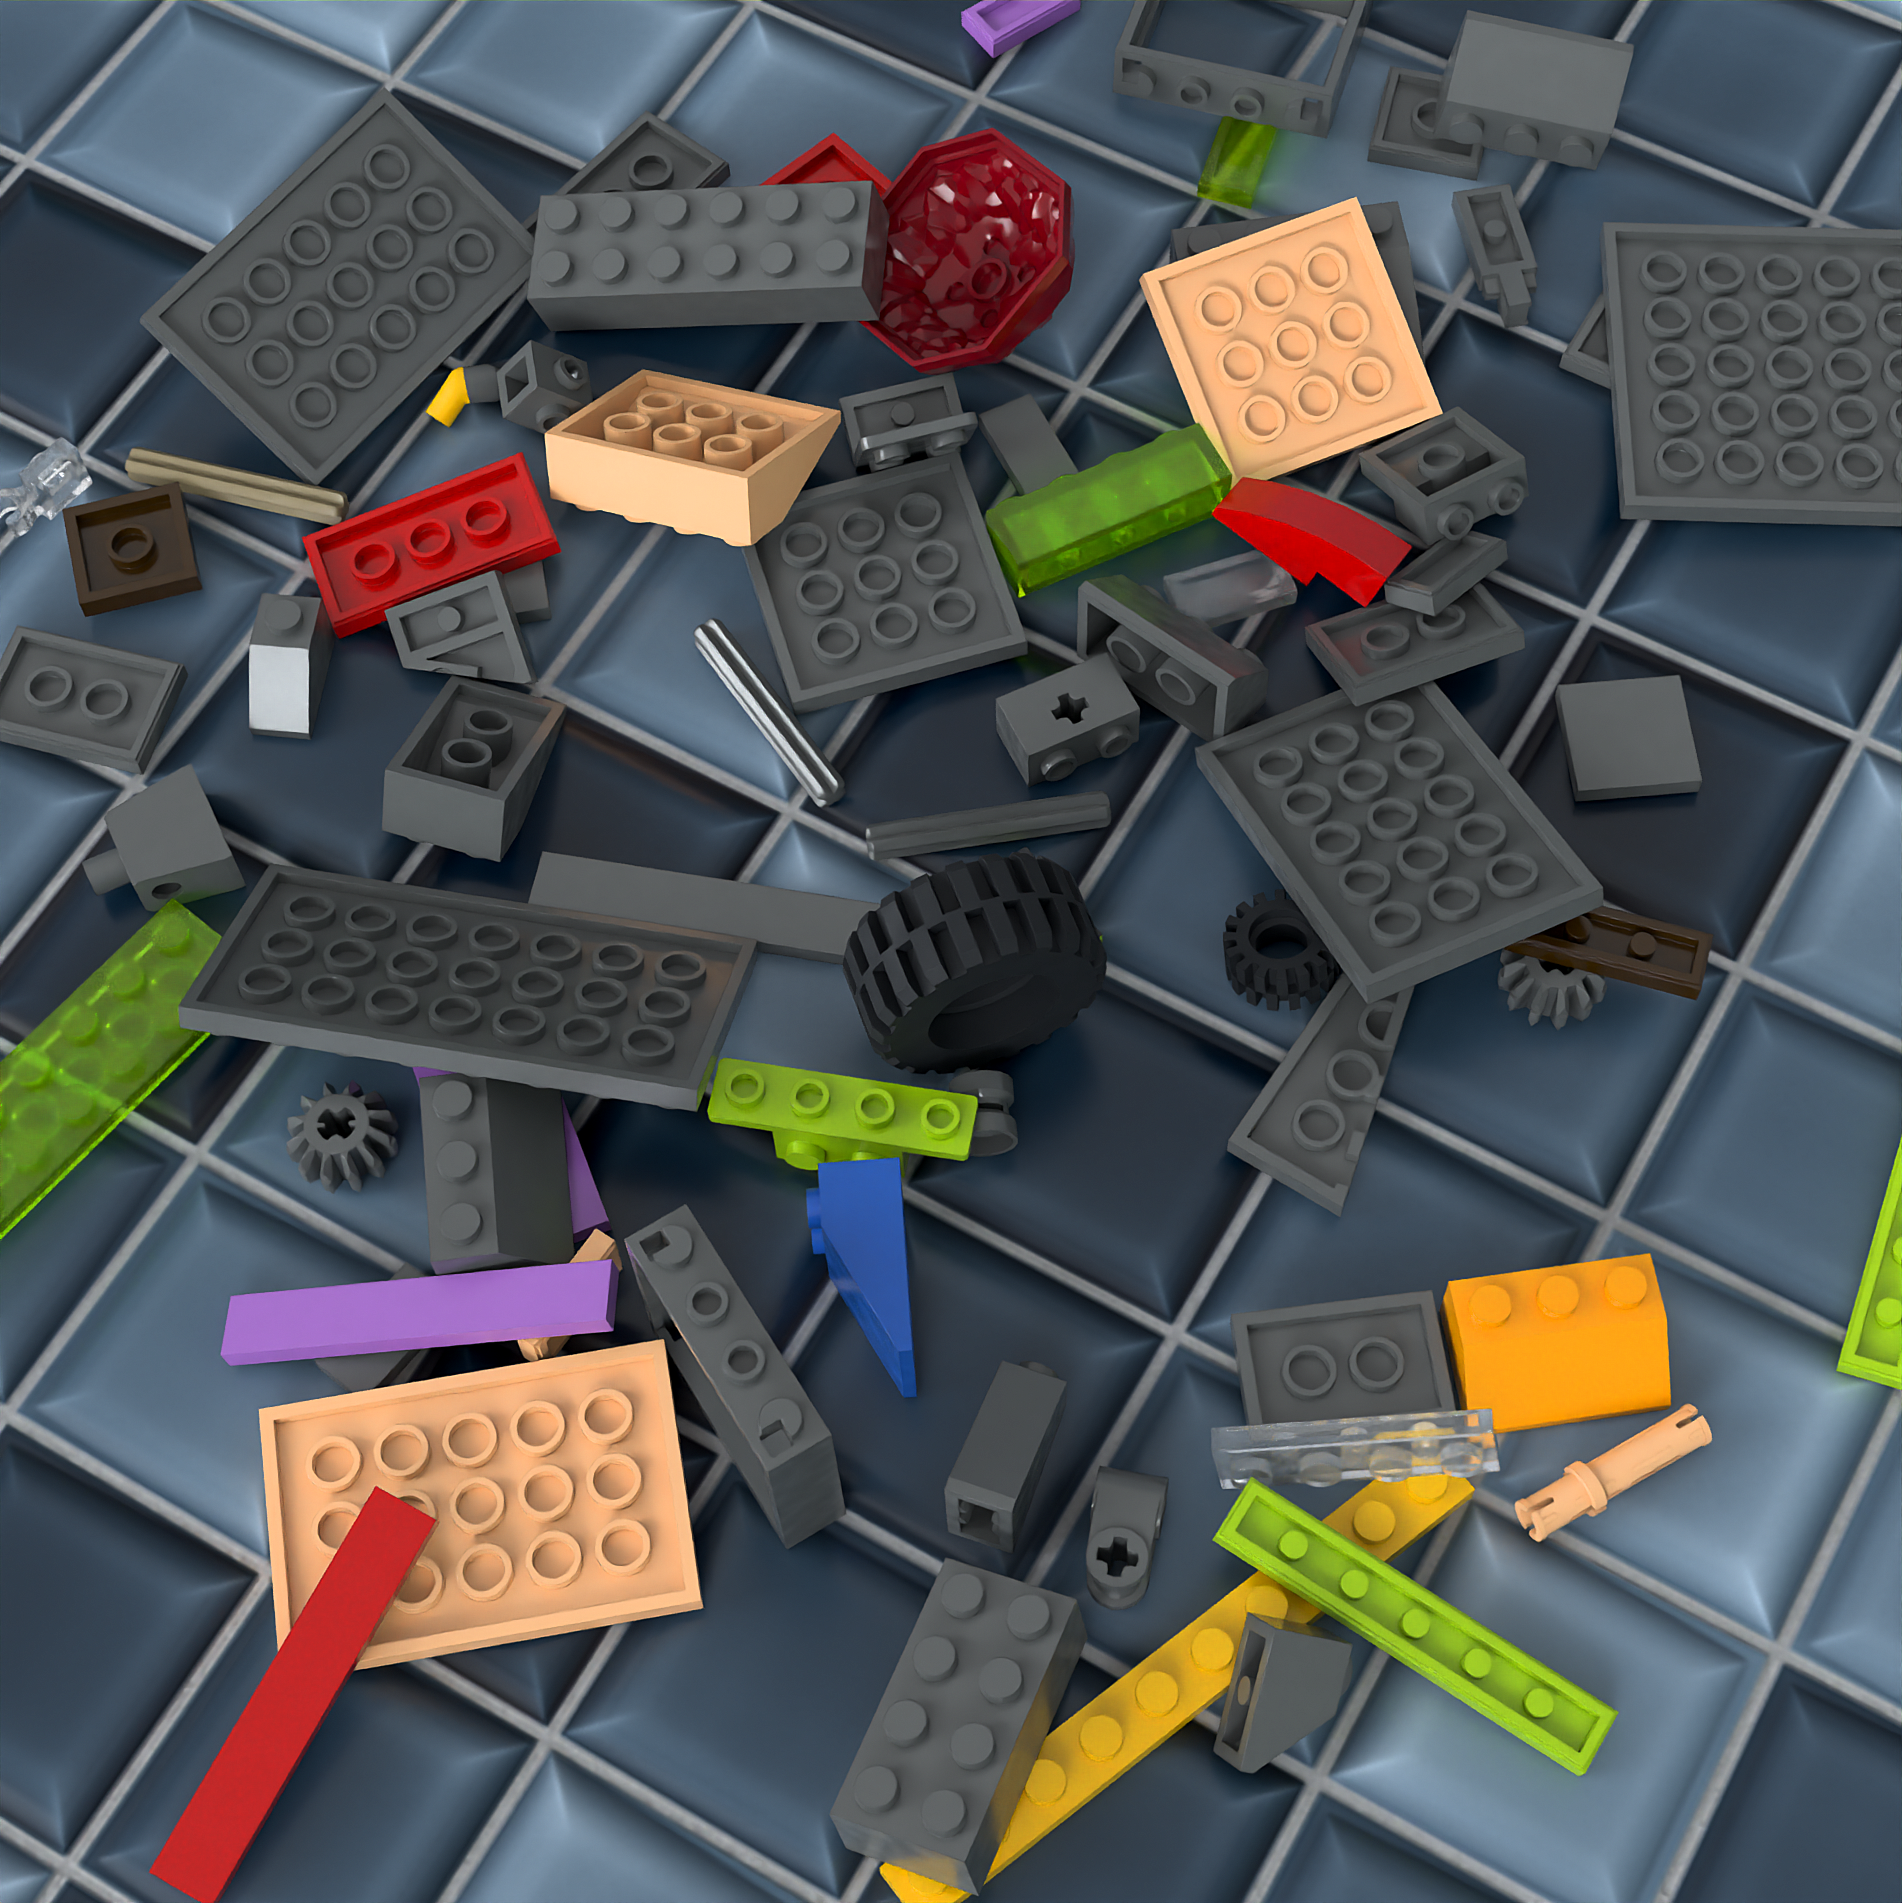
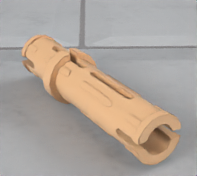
M1685 1404L1675 1413L1590 1462L1584 1464L1581 1461H1575L1564 1468L1565 1472L1562 1478L1515 1503V1511L1524 1529L1534 1524L1535 1528L1529 1531V1535L1536 1542H1541L1546 1539L1547 1535L1585 1513L1589 1516L1600 1514L1607 1509L1606 1505L1609 1499L1697 1448L1711 1443L1712 1433L1707 1421L1702 1415L1691 1422L1690 1418L1697 1415L1698 1409L1691 1404Z

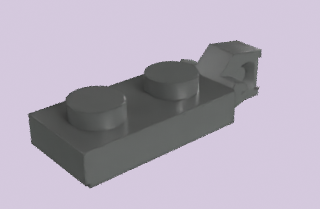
M1510 184L1453 192L1451 206L1479 291L1482 290L1485 300L1497 299L1498 312L1505 328L1528 325L1527 313L1528 308L1532 305L1529 294L1536 293L1538 266Z

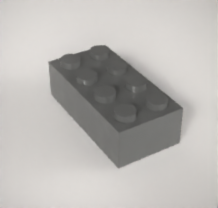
M945 1558L831 1809L830 1816L846 1849L979 1896L1088 1638L1077 1599Z

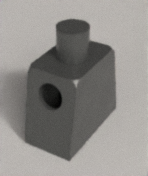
M192 764L178 769L108 811L104 820L116 848L82 862L86 875L97 896L131 882L147 911H158L246 886Z

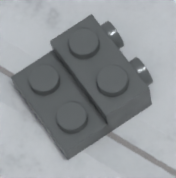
M1459 406L1359 454L1362 474L1394 500L1396 519L1427 545H1431L1445 537L1449 540L1461 539L1470 531L1473 523L1496 513L1499 515L1511 514L1521 505L1523 498L1529 496L1525 457Z

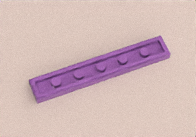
M612 1259L233 1295L230 1297L220 1355L229 1366L614 1331L619 1269Z

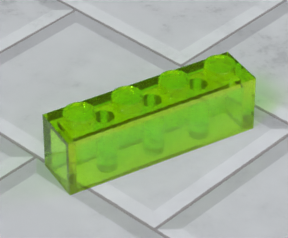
M1196 423L1180 431L1171 430L1156 438L1155 441L1127 453H1115L1107 457L1102 463L1074 475H1062L1053 480L1048 486L1021 497H1009L1001 501L995 508L986 511V528L1001 570L1017 597L1020 598L1212 517L1211 514L1216 506L1231 491L1232 473L1201 425Z

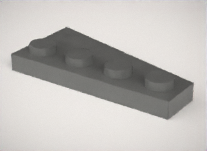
M1343 971L1229 1138L1227 1151L1340 1217L1416 985L1367 1004Z

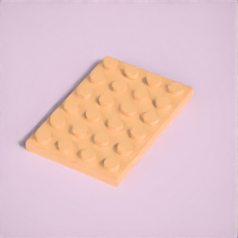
M664 1339L259 1409L278 1651L375 1486L431 1516L440 1523L354 1671L704 1608L668 1353Z

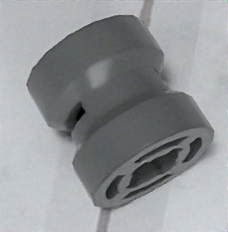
M978 1070L963 1073L950 1081L949 1092L972 1095L978 1099V1112L969 1156H994L1013 1149L1018 1144L1016 1120L1009 1115V1107L1014 1103L1012 1078L1000 1071Z

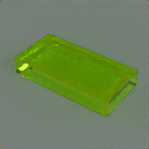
M1223 116L1198 183L1197 197L1251 209L1280 128H1275L1273 125L1268 124L1261 125L1238 120L1231 116Z

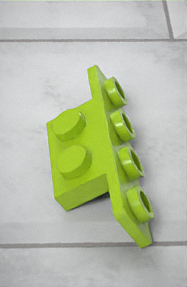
M725 1057L720 1059L707 1112L709 1120L715 1123L772 1131L777 1158L785 1159L787 1163L794 1167L805 1170H818V1163L899 1157L901 1177L905 1178L910 1153L958 1161L968 1159L978 1112V1099L975 1096Z

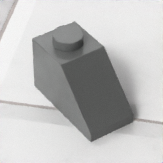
M262 593L249 642V729L252 734L311 740L336 639L322 598Z
M1248 1612L1213 1752L1239 1771L1254 1773L1334 1717L1340 1695L1346 1692L1351 1682L1353 1665L1350 1655L1353 1644L1325 1628Z

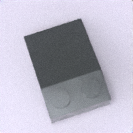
M452 675L385 768L382 831L405 836L415 842H427L464 852L474 858H486L500 862L522 828L566 717L567 705Z

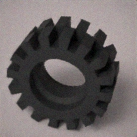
M1286 889L1275 890V900L1267 901L1264 892L1253 895V908L1245 901L1241 902L1236 907L1237 917L1228 916L1225 922L1226 932H1223L1226 974L1228 981L1232 980V988L1237 995L1240 996L1246 992L1247 1002L1256 1007L1261 999L1265 998L1267 1010L1278 1011L1279 1001H1288L1291 1011L1301 1009V997L1305 996L1312 1005L1321 1000L1320 988L1329 993L1335 984L1334 976L1339 977L1341 966L1294 900L1286 899ZM1279 941L1295 942L1306 947L1302 953L1286 959H1273L1258 953L1264 946Z

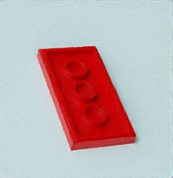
M523 452L302 537L332 628L339 639L386 621L387 618L384 612L386 609L493 570L505 574L562 552Z

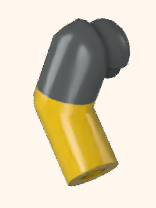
M483 364L454 369L425 412L450 428L465 404L496 402L500 400L496 374L499 368Z

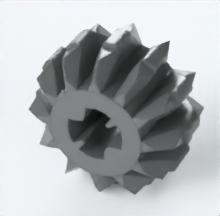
M1504 948L1502 950L1500 962L1503 968L1500 969L1497 978L1499 989L1510 992L1507 1000L1509 1011L1524 1007L1530 1009L1528 1020L1531 1026L1538 1023L1542 1015L1550 1016L1557 1030L1565 1026L1568 1015L1583 1022L1584 1019L1589 1017L1593 1007L1592 1004H1598L1605 996L1607 985L1604 978L1606 976L1507 951Z
M351 1080L341 1094H337L334 1086L325 1081L322 1091L323 1098L316 1101L301 1095L300 1106L305 1115L287 1117V1129L293 1137L286 1142L287 1153L293 1162L299 1163L298 1170L302 1178L310 1184L321 1179L324 1189L334 1194L344 1180H348L353 1190L361 1192L363 1186L361 1176L369 1172L373 1176L384 1178L386 1169L381 1159L398 1156L399 1147L392 1136L398 1132L399 1125L394 1113L385 1110L387 1107L383 1096L376 1090L364 1095L361 1085Z

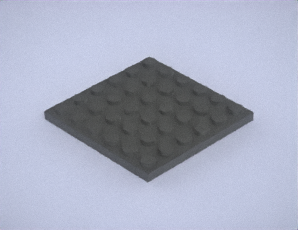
M1603 222L1599 240L1621 519L1902 527V230Z

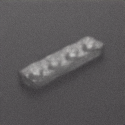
M1492 1408L1212 1428L1211 1452L1222 1489L1238 1488L1243 1490L1251 1477L1267 1487L1295 1484L1327 1487L1341 1481L1377 1479L1383 1482H1399L1408 1477L1446 1474L1452 1477L1466 1478L1474 1476L1479 1472L1500 1471L1499 1445Z

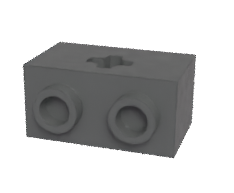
M1107 652L996 698V731L1028 788L1045 780L1051 782L1061 780L1070 775L1078 766L1101 756L1104 758L1117 756L1126 751L1132 743L1137 742L1139 739L1140 708Z

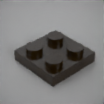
M179 482L62 509L79 605L85 617L203 589L185 498Z

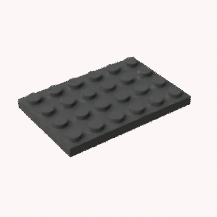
M384 87L141 316L139 323L305 484L319 486L530 278L535 238Z
M1433 680L1359 706H1355L1346 693L1340 689L1195 748L1197 766L1367 1004L1603 906V886Z

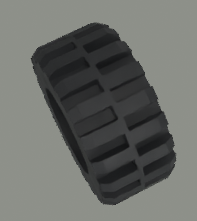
M1012 852L1009 857H1001L995 853L982 855L978 861L964 863L961 860L946 865L945 870L931 876L926 873L910 881L911 886L901 892L893 891L881 900L880 907L876 911H868L859 921L857 931H852L848 939L842 963L843 973L875 1053L900 1070L905 1068L911 1073L925 1075L929 1070H934L938 1074L954 1073L958 1068L969 1067L972 1070L987 1066L989 1061L1001 1057L1005 1060L1020 1054L1021 1049L1033 1043L1038 1045L1051 1038L1053 1031L1059 1027L1066 1028L1078 1018V1011L1080 1009H1087L1096 999L1097 990L1102 988L1105 979L1107 955L1077 883L1070 872L1052 860L1040 855L1034 858L1028 853Z

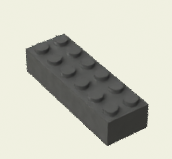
M872 180L541 195L527 300L550 331L879 320L890 215Z

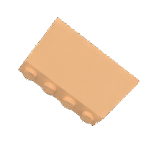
M642 369L544 433L551 499L575 504L578 509L584 511L602 510L623 515L626 520L631 522L658 523L674 527V530L681 534L700 533L724 539L727 544L732 546H749L758 542L760 538L783 522L840 425L841 411Z

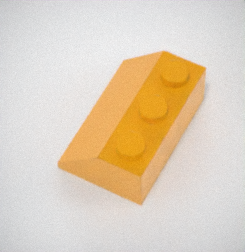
M1650 1253L1448 1281L1440 1307V1315L1468 1438L1667 1410L1670 1408L1667 1316Z

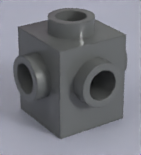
M529 340L496 372L503 419L543 434L593 402L587 362L533 340Z

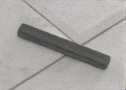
M711 618L705 624L698 625L693 632L695 645L818 806L825 808L840 800L846 793L844 780L722 621Z
M1099 790L873 823L866 827V843L870 858L876 861L1107 827L1111 822V807L1107 793Z

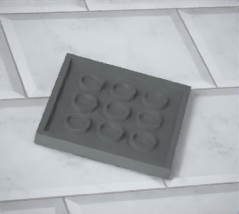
M958 451L800 491L783 522L760 538L755 544L740 546L795 716L1028 654L1026 635Z

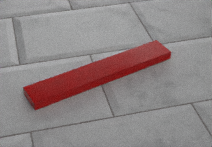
M375 1486L156 1858L149 1873L201 1903H219L440 1523L439 1521Z

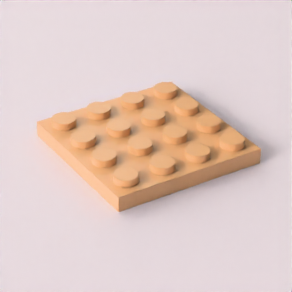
M1357 197L1144 273L1139 279L1224 496L1232 490L1242 477L1273 481L1409 430L1443 414Z

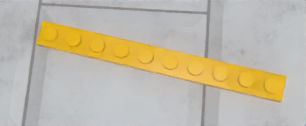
M1428 1437L1321 1522L1389 1564L1470 1500L1475 1488L1432 1439ZM1258 1570L1045 1737L984 1884L1228 1692L1248 1612L1312 1625L1326 1613ZM884 1863L879 1867L880 1874L902 1903H962L972 1895L971 1893L888 1863Z

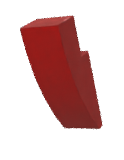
M1242 477L1211 514L1305 586H1308L1313 578L1320 573L1365 608L1412 548L1411 545L1380 524L1344 505L1305 490L1271 481Z

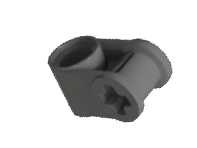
M1104 1466L1099 1467L1092 1499L1090 1533L1086 1549L1087 1588L1091 1597L1099 1605L1111 1610H1125L1135 1606L1145 1596L1149 1586L1156 1540H1159L1162 1530L1169 1477ZM1114 1561H1124L1127 1563V1566L1122 1570L1121 1577L1108 1575V1571H1111Z

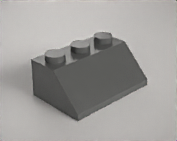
M1467 10L1439 84L1433 137L1448 139L1461 144L1473 145V143H1482L1486 148L1510 152L1514 155H1525L1563 163L1572 167L1596 170L1613 132L1633 56L1634 45Z
M1123 574L1085 580L1078 588L1077 656L1087 661L1107 652L1131 692L1208 743L1241 730L1266 702L1269 669L1263 665L1260 659L1249 650L1244 648L1237 649L1215 635L1210 626L1203 620L1194 616L1187 617L1167 604L1164 598L1152 587L1147 585L1140 586Z
M462 1073L419 1078L430 1262L436 1275L570 1263L575 1256L561 1090L536 1088L524 1083L487 1077H469Z

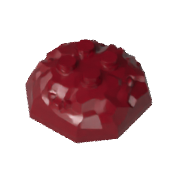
M995 128L921 147L881 196L890 218L879 320L858 322L919 373L940 375L949 372L954 373L968 366L1001 362L1032 332L1042 328L1052 319L1054 310L1070 291L1075 263V240L1073 238L1075 213L1071 187L1062 178Z

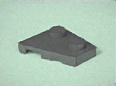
M493 570L384 610L403 668L529 685L538 682L502 572Z

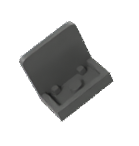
M953 372L839 398L838 401L855 471L870 467L871 473L905 465L904 459L923 454L927 455V459L956 451L961 454V445L968 444L978 426L975 412L963 413Z

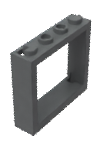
M1135 0L1115 49L1114 93L1326 139L1374 1L1266 0L1347 17L1324 86L1147 49L1167 0ZM1306 97L1316 99L1318 103L1306 101Z
M687 1204L625 1238L624 1241L652 1331L658 1340L664 1339L668 1357L785 1548L788 1550L846 1515L832 1434ZM677 1327L682 1338L674 1342L668 1331Z

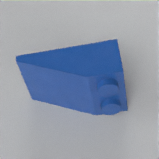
M895 1157L818 1163L819 1188L806 1189L808 1224L812 1234L813 1254H826L830 1279L904 1398L917 1397L900 1159Z

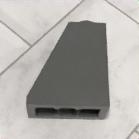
M1001 1361L944 1489L948 1532L1011 1554L1014 1553L1067 1405V1381L1058 1379V1374L1051 1368L1032 1361H1022L1019 1366Z

